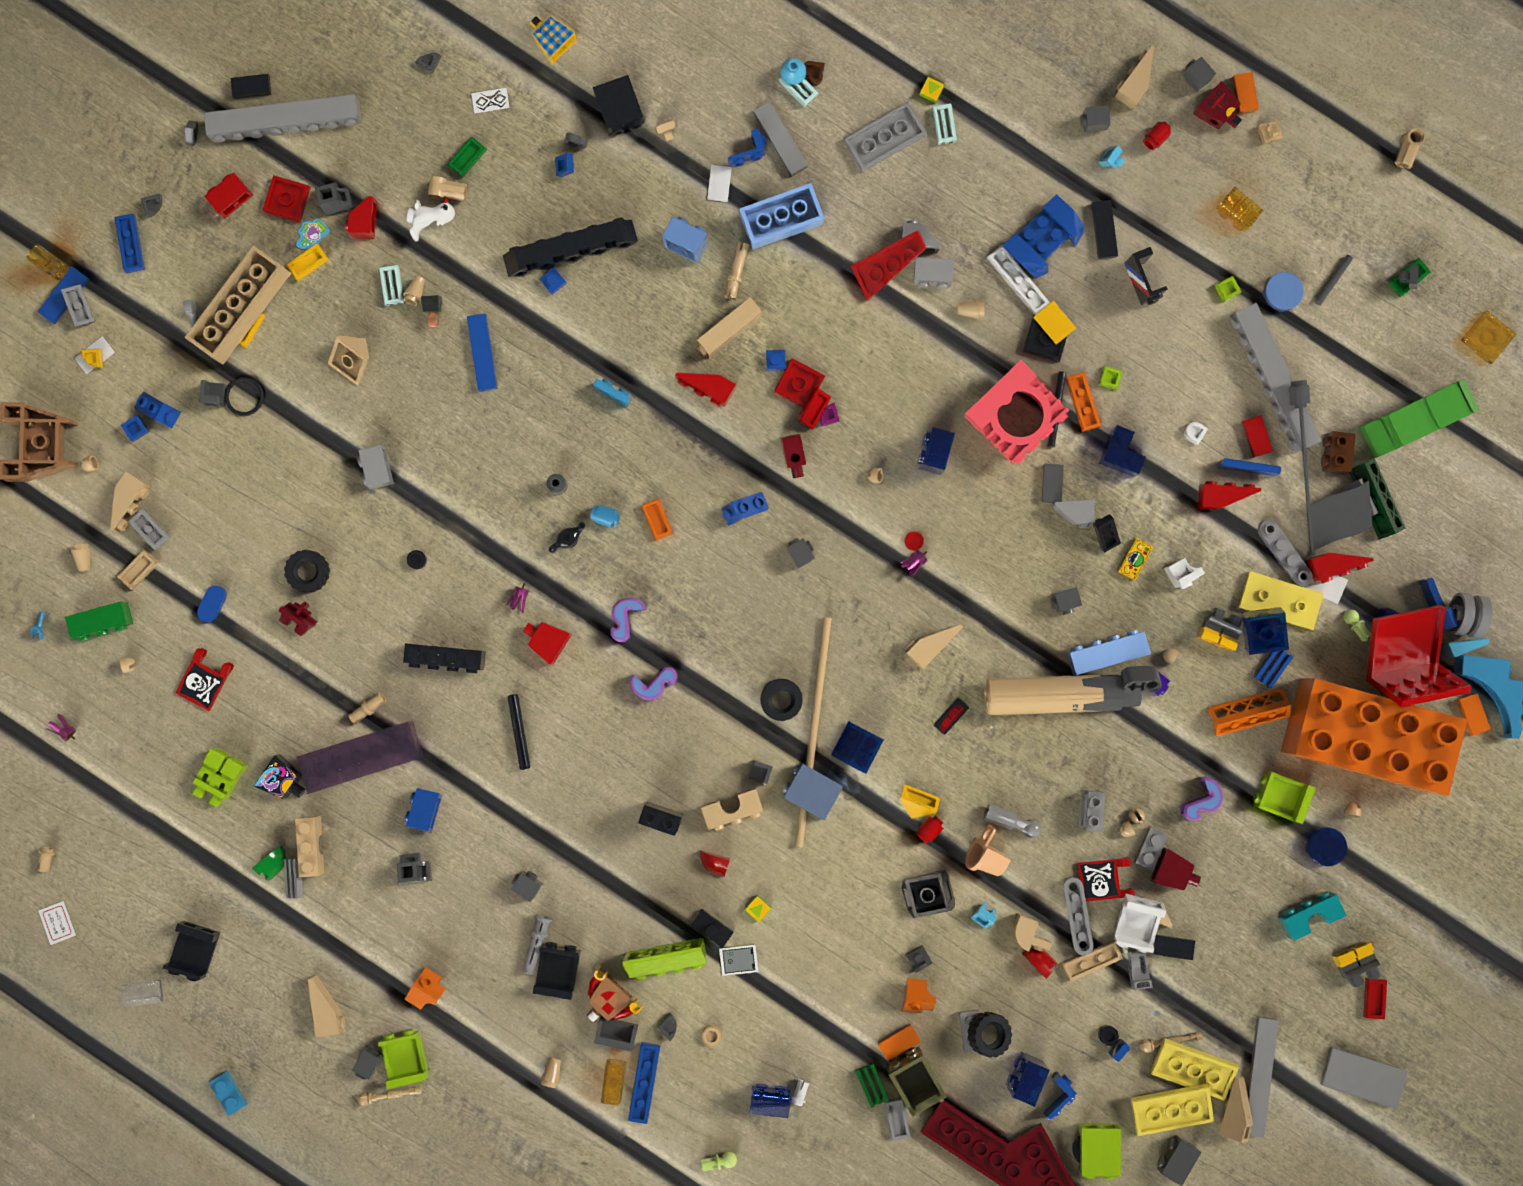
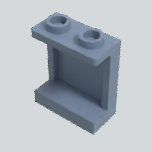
M804 763L801 766L797 765L792 773L795 777L791 783L787 782L782 791L785 793L784 798L825 820L843 785L829 779Z

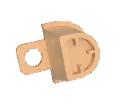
M987 825L980 839L975 838L967 853L965 864L970 870L975 871L978 869L995 876H1000L1006 870L1011 860L1004 853L988 845L996 832L992 825Z

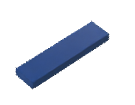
M484 313L467 316L478 391L498 389L487 315Z
M641 1042L628 1121L648 1123L661 1045Z

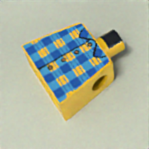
M535 16L530 22V25L536 29L532 33L533 39L551 64L577 41L575 32L552 16H549L545 21Z

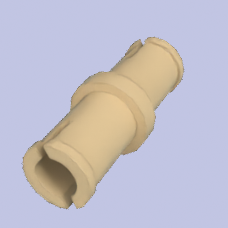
M378 692L367 702H362L361 706L349 714L348 717L356 725L367 715H372L374 710L387 702L382 693Z

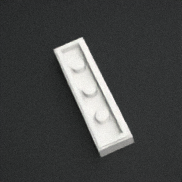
M1001 245L987 259L1032 314L1036 315L1049 305L1050 302L1014 258L1002 247L1003 245Z

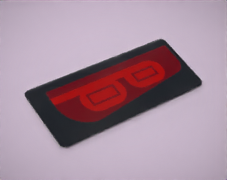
M957 698L936 721L934 726L945 735L969 707Z

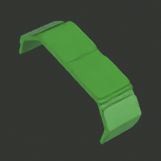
M1462 379L1359 427V430L1373 458H1377L1478 411L1479 408L1465 379Z

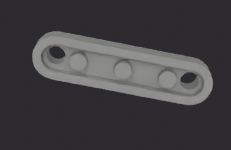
M1266 520L1260 523L1258 534L1293 584L1301 587L1310 584L1312 581L1311 571L1278 524L1273 520ZM1268 526L1272 528L1271 533L1267 531ZM1302 573L1305 574L1304 580L1300 577Z
M1069 877L1064 881L1063 890L1073 947L1078 954L1088 955L1093 950V940L1084 888L1078 878ZM1072 883L1076 884V889L1074 890L1069 888ZM1085 941L1086 946L1080 947L1079 943Z

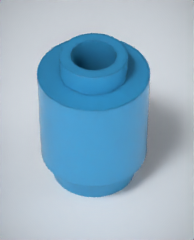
M595 505L590 519L594 520L597 524L613 528L614 525H618L620 514H618L617 509Z

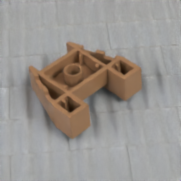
M1 402L0 421L8 425H20L19 460H0L1 480L7 482H28L77 467V463L64 460L65 426H78L77 422L21 402Z

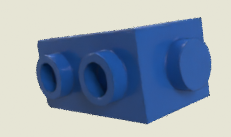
M758 128L751 130L755 149L728 157L729 166L734 165V167H738L746 161H758L763 158L762 156H765L764 145H766L764 134H760Z
M145 392L137 399L134 407L136 410L170 428H173L181 414L179 410Z
M759 492L733 501L721 509L724 519L727 521L728 526L744 518L767 511L769 507L763 493Z
M1056 1072L1052 1076L1064 1093L1043 1112L1048 1120L1056 1118L1065 1105H1069L1074 1101L1077 1094L1070 1086L1072 1081L1065 1074L1061 1076Z

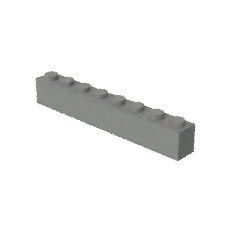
M355 94L204 113L206 135L217 143L225 142L227 139L261 138L267 134L278 136L283 132L317 131L319 128L324 127L334 129L340 125L355 126L356 123H362L360 103Z
M1257 303L1231 315V325L1237 330L1239 342L1248 353V361L1253 364L1256 370L1255 375L1264 387V395L1270 399L1272 412L1278 416L1279 426L1282 432L1287 435L1290 449L1297 453L1302 451L1299 408H1295V405H1290L1289 387L1293 379ZM1305 407L1303 408L1306 448L1322 440Z

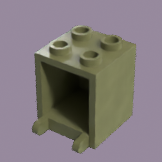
M912 1047L905 1052L904 1056L900 1058L895 1057L888 1061V1065H886L888 1074L912 1117L915 1115L916 1117L919 1116L920 1112L939 1101L940 1103L943 1102L944 1098L947 1097L920 1047Z

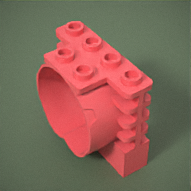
M1022 360L964 415L978 432H982L985 438L1012 465L1015 462L1020 464L1027 457L1024 453L1026 451L1031 453L1040 444L1038 440L1040 438L1044 440L1054 431L1052 426L1057 422L1061 424L1068 417L1066 413L1069 411L1036 378L1037 375ZM1016 392L1024 393L1033 398L1039 405L1043 415L1039 429L1026 437H1016L1008 434L999 424L997 417L998 409L1001 406L1008 405L1012 400V395Z

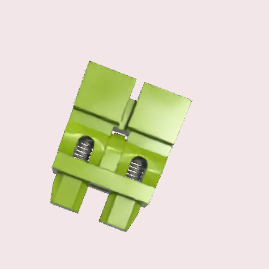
M217 747L210 748L203 761V766L193 781L195 787L192 794L198 798H204L208 791L212 794L208 803L214 807H219L224 799L230 798L242 774L246 772L249 765L235 757H231L232 755Z

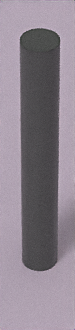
M1346 255L1316 298V304L1321 305L1353 260L1352 256Z

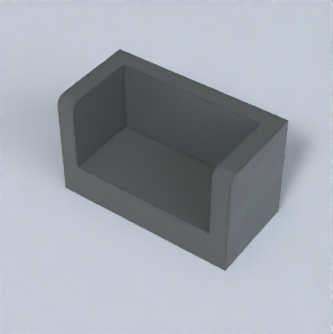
M601 1016L594 1043L632 1052L638 1024L612 1018L608 1021Z

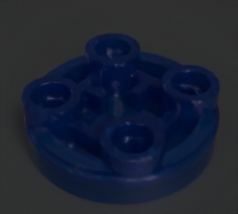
M1318 827L1309 835L1305 850L1315 863L1323 866H1334L1344 859L1347 852V842L1343 834L1338 830L1330 827Z

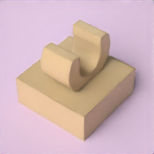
M671 120L655 126L657 134L663 133L665 140L669 141L674 139L670 129L676 126L674 121Z
M1278 120L1264 123L1257 127L1263 145L1279 141L1283 138Z

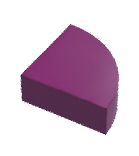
M835 403L828 405L822 413L820 419L821 427L839 422Z

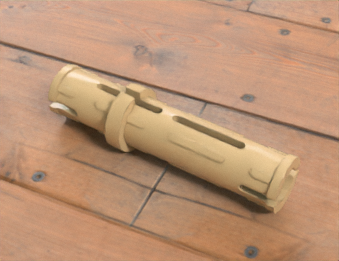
M742 242L737 243L731 273L727 277L728 285L724 297L727 299L732 297V300H736L739 284L742 283L741 275L749 244L743 242V245Z

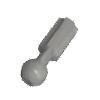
M990 803L988 804L983 817L985 821L1009 830L1016 828L1021 830L1028 838H1035L1040 835L1041 825L1038 821L1034 819L1022 820L1017 817L1016 813Z

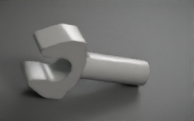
M194 300L183 301L184 312L188 315L192 328L197 321L196 313L198 310Z

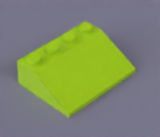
M698 938L627 952L623 960V967L629 978L642 980L647 978L646 975L654 974L655 977L665 975L666 971L673 970V973L685 971L687 967H692V969L703 968L704 964H707V955L704 939Z

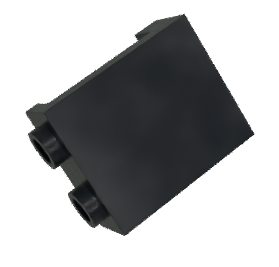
M628 75L592 87L609 135H620L624 130L630 128L637 129L645 123Z
M647 801L644 804L638 823L675 836L676 832H678L683 813Z
M546 942V944H542L540 947L541 953L536 983L532 994L571 1000L574 994L581 950H577V947L573 945L559 947L557 943Z

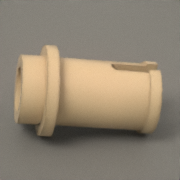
M43 846L38 852L40 858L37 871L50 872L52 855H55L54 848Z

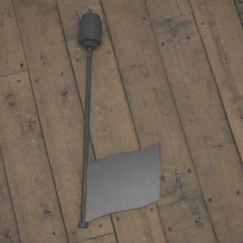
M1307 380L1291 382L1289 387L1290 405H1295V408H1299L1310 546L1308 555H1316L1315 550L1333 541L1360 534L1372 527L1370 489L1368 480L1358 487L1327 496L1310 505L1303 408L1307 407V403H1311L1310 386L1307 385Z

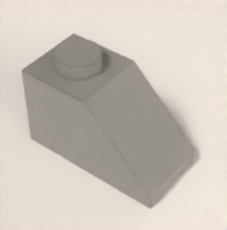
M912 220L907 221V223L903 222L901 239L919 230L927 246V249L923 252L938 253L940 244L923 224H918L917 221Z
M1094 500L1064 501L1052 504V508L1072 526L1078 525L1079 529L1090 528V524L1095 523Z

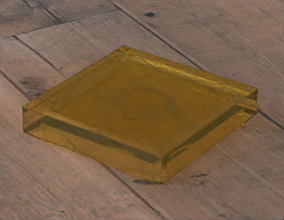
M1486 310L1461 341L1489 364H1492L1517 334Z

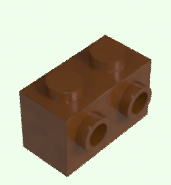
M1337 431L1326 434L1323 439L1325 450L1321 457L1322 471L1339 474L1352 472L1356 434Z

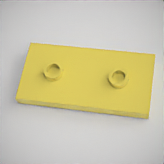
M1249 571L1238 608L1308 630H1314L1324 593Z
M1164 1038L1150 1069V1075L1184 1087L1207 1083L1210 1089V1096L1224 1101L1239 1066L1228 1060Z
M1207 1083L1131 1098L1137 1136L1214 1122L1210 1089Z

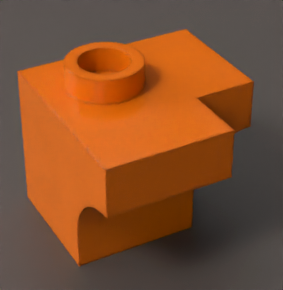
M426 967L413 983L405 1000L420 1010L425 1004L435 1005L446 990L445 987L439 984L442 977Z
M908 978L905 984L902 1011L922 1013L923 1010L933 1011L936 1004V996L928 992L927 980Z

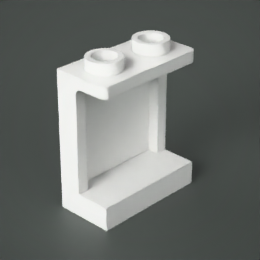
M1125 894L1113 934L1115 943L1122 948L1131 947L1142 953H1153V943L1161 917L1165 918L1166 914L1164 903Z

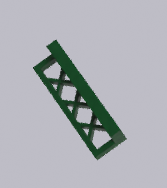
M1372 459L1353 467L1352 472H1350L1353 482L1361 478L1364 483L1369 480L1370 496L1378 511L1377 514L1372 516V526L1378 539L1380 540L1406 529L1376 460Z

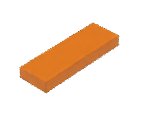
M1082 372L1066 377L1067 387L1082 432L1101 427L1102 425L1085 373Z

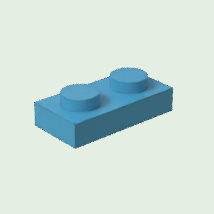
M596 379L593 384L595 389L623 405L629 406L632 400L627 391L621 388L619 390L613 388V384L606 379L602 381Z
M228 1071L209 1082L228 1116L248 1104Z

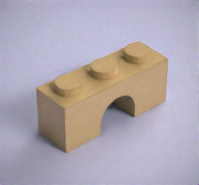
M754 788L739 793L740 806L734 812L725 811L720 800L701 806L708 830L718 831L724 828V824L731 822L732 825L743 822L742 818L749 816L750 819L761 816L760 812L764 810L757 789Z
M321 815L295 819L299 878L320 876L325 873L324 856L319 851V837L322 835Z

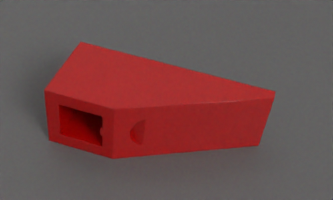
M675 374L678 384L685 388L687 386L693 388V392L700 397L707 396L711 399L710 402L717 407H720V405L725 407L736 389L735 383L721 375Z
M1205 481V484L1199 486L1197 509L1218 510L1260 492L1261 488H1255V484H1243V487L1231 482L1217 485L1216 481Z
M1326 553L1306 560V563L1312 573L1313 581H1321L1323 584L1332 581V576L1337 574L1339 577L1350 574V570L1353 568L1361 570L1369 567L1368 563L1374 561V559Z

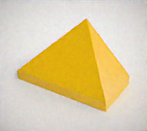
M904 784L900 801L911 819L936 814L940 798Z

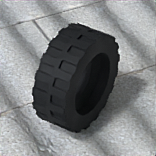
M311 550L297 551L286 561L284 576L287 579V583L293 589L301 592H316L323 585L325 586L327 579H329V563L318 552ZM304 562H311L316 567L315 577L308 581L301 579L298 575V568Z
M775 679L769 682L761 693L760 701L763 711L767 716L777 721L792 719L798 714L803 704L800 688L788 679ZM779 690H784L791 696V703L785 709H778L772 703L773 694Z
M992 1012L979 1013L973 1018L967 1030V1039L969 1040L970 1047L973 1048L972 1050L990 1058L1003 1055L1011 1044L1012 1028L1008 1020L1002 1015ZM987 1025L995 1026L998 1032L996 1041L992 1044H986L982 1039L983 1029Z

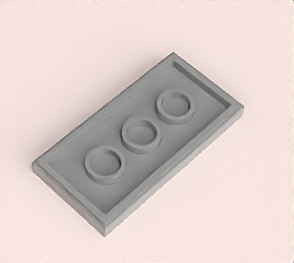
M906 102L843 138V142L860 171L864 172L927 136V132L909 102Z
M1330 1047L1320 1085L1398 1109L1408 1071Z

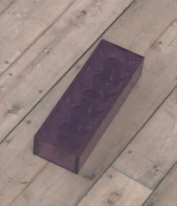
M413 721L297 756L307 794L424 758Z

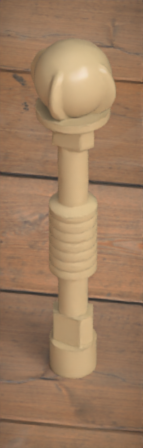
M1195 1032L1187 1036L1179 1035L1169 1037L1168 1039L1181 1044L1183 1041L1202 1040L1203 1036L1201 1032ZM1143 1039L1140 1043V1049L1143 1052L1150 1053L1154 1051V1048L1161 1046L1163 1040L1152 1041V1039Z
M416 1086L407 1090H392L378 1095L364 1092L359 1096L358 1102L361 1106H367L378 1099H393L402 1097V1095L422 1094V1086Z

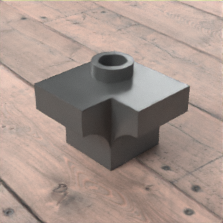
M336 182L315 188L319 206L326 215L353 208L348 188H339Z
M420 853L399 855L400 860L396 864L399 884L407 885L432 881L431 862H421Z

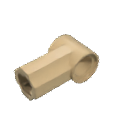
M1413 128L1401 138V147L1394 162L1398 167L1407 169L1412 167L1420 144L1425 139V133L1422 129ZM1410 135L1415 137L1416 142L1411 140Z
M431 176L428 197L436 200L447 198L465 201L467 198V184L448 181L439 176Z

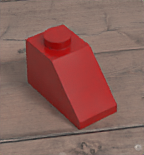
M368 196L349 213L348 220L345 222V228L352 238L375 239L377 201L373 196Z

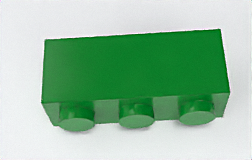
M122 601L65 617L70 639H76L78 642L90 640V636L97 635V637L106 636L111 630L116 632L128 629L127 626L134 624L128 602Z

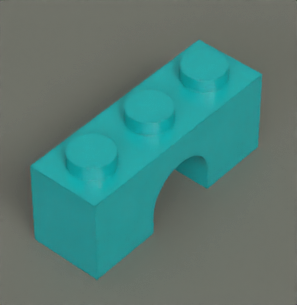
M1325 891L1318 894V898L1312 901H1303L1298 908H1289L1283 911V915L1278 918L1288 938L1296 941L1312 933L1309 927V918L1313 914L1319 913L1323 922L1328 924L1347 916L1337 894Z

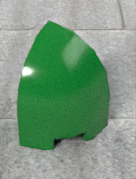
M280 846L272 851L252 869L258 875L263 873L266 880H272L284 867L286 855L283 847Z

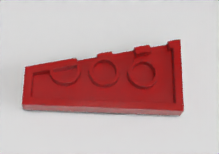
M919 230L851 266L866 300H870L927 249Z

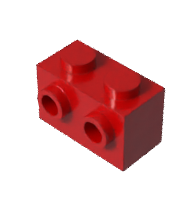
M233 172L226 175L220 184L210 188L204 197L217 213L225 219L254 194Z

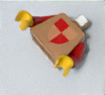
M599 965L589 983L588 996L590 999L588 1003L593 1008L589 1011L587 1017L595 1023L601 1016L609 1021L611 1018L618 1020L628 1017L633 1013H639L644 1005L638 1006L636 1002L639 999L636 998L633 1001L634 997L608 973V970L605 973L601 972V966Z

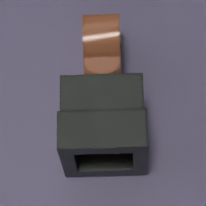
M439 295L421 296L422 310L425 313H429L428 326L431 328L438 327L436 312H441L442 297Z

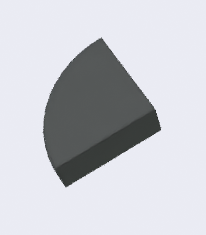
M431 53L420 56L415 64L433 73L441 59V55Z
M160 193L141 198L147 218L158 213L162 206V195Z
M670 1013L657 1028L669 1041L673 1039L677 1025L674 1015Z

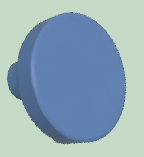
M1281 272L1275 274L1267 281L1262 294L1266 302L1273 309L1284 312L1293 309L1301 302L1304 288L1297 276L1292 273Z

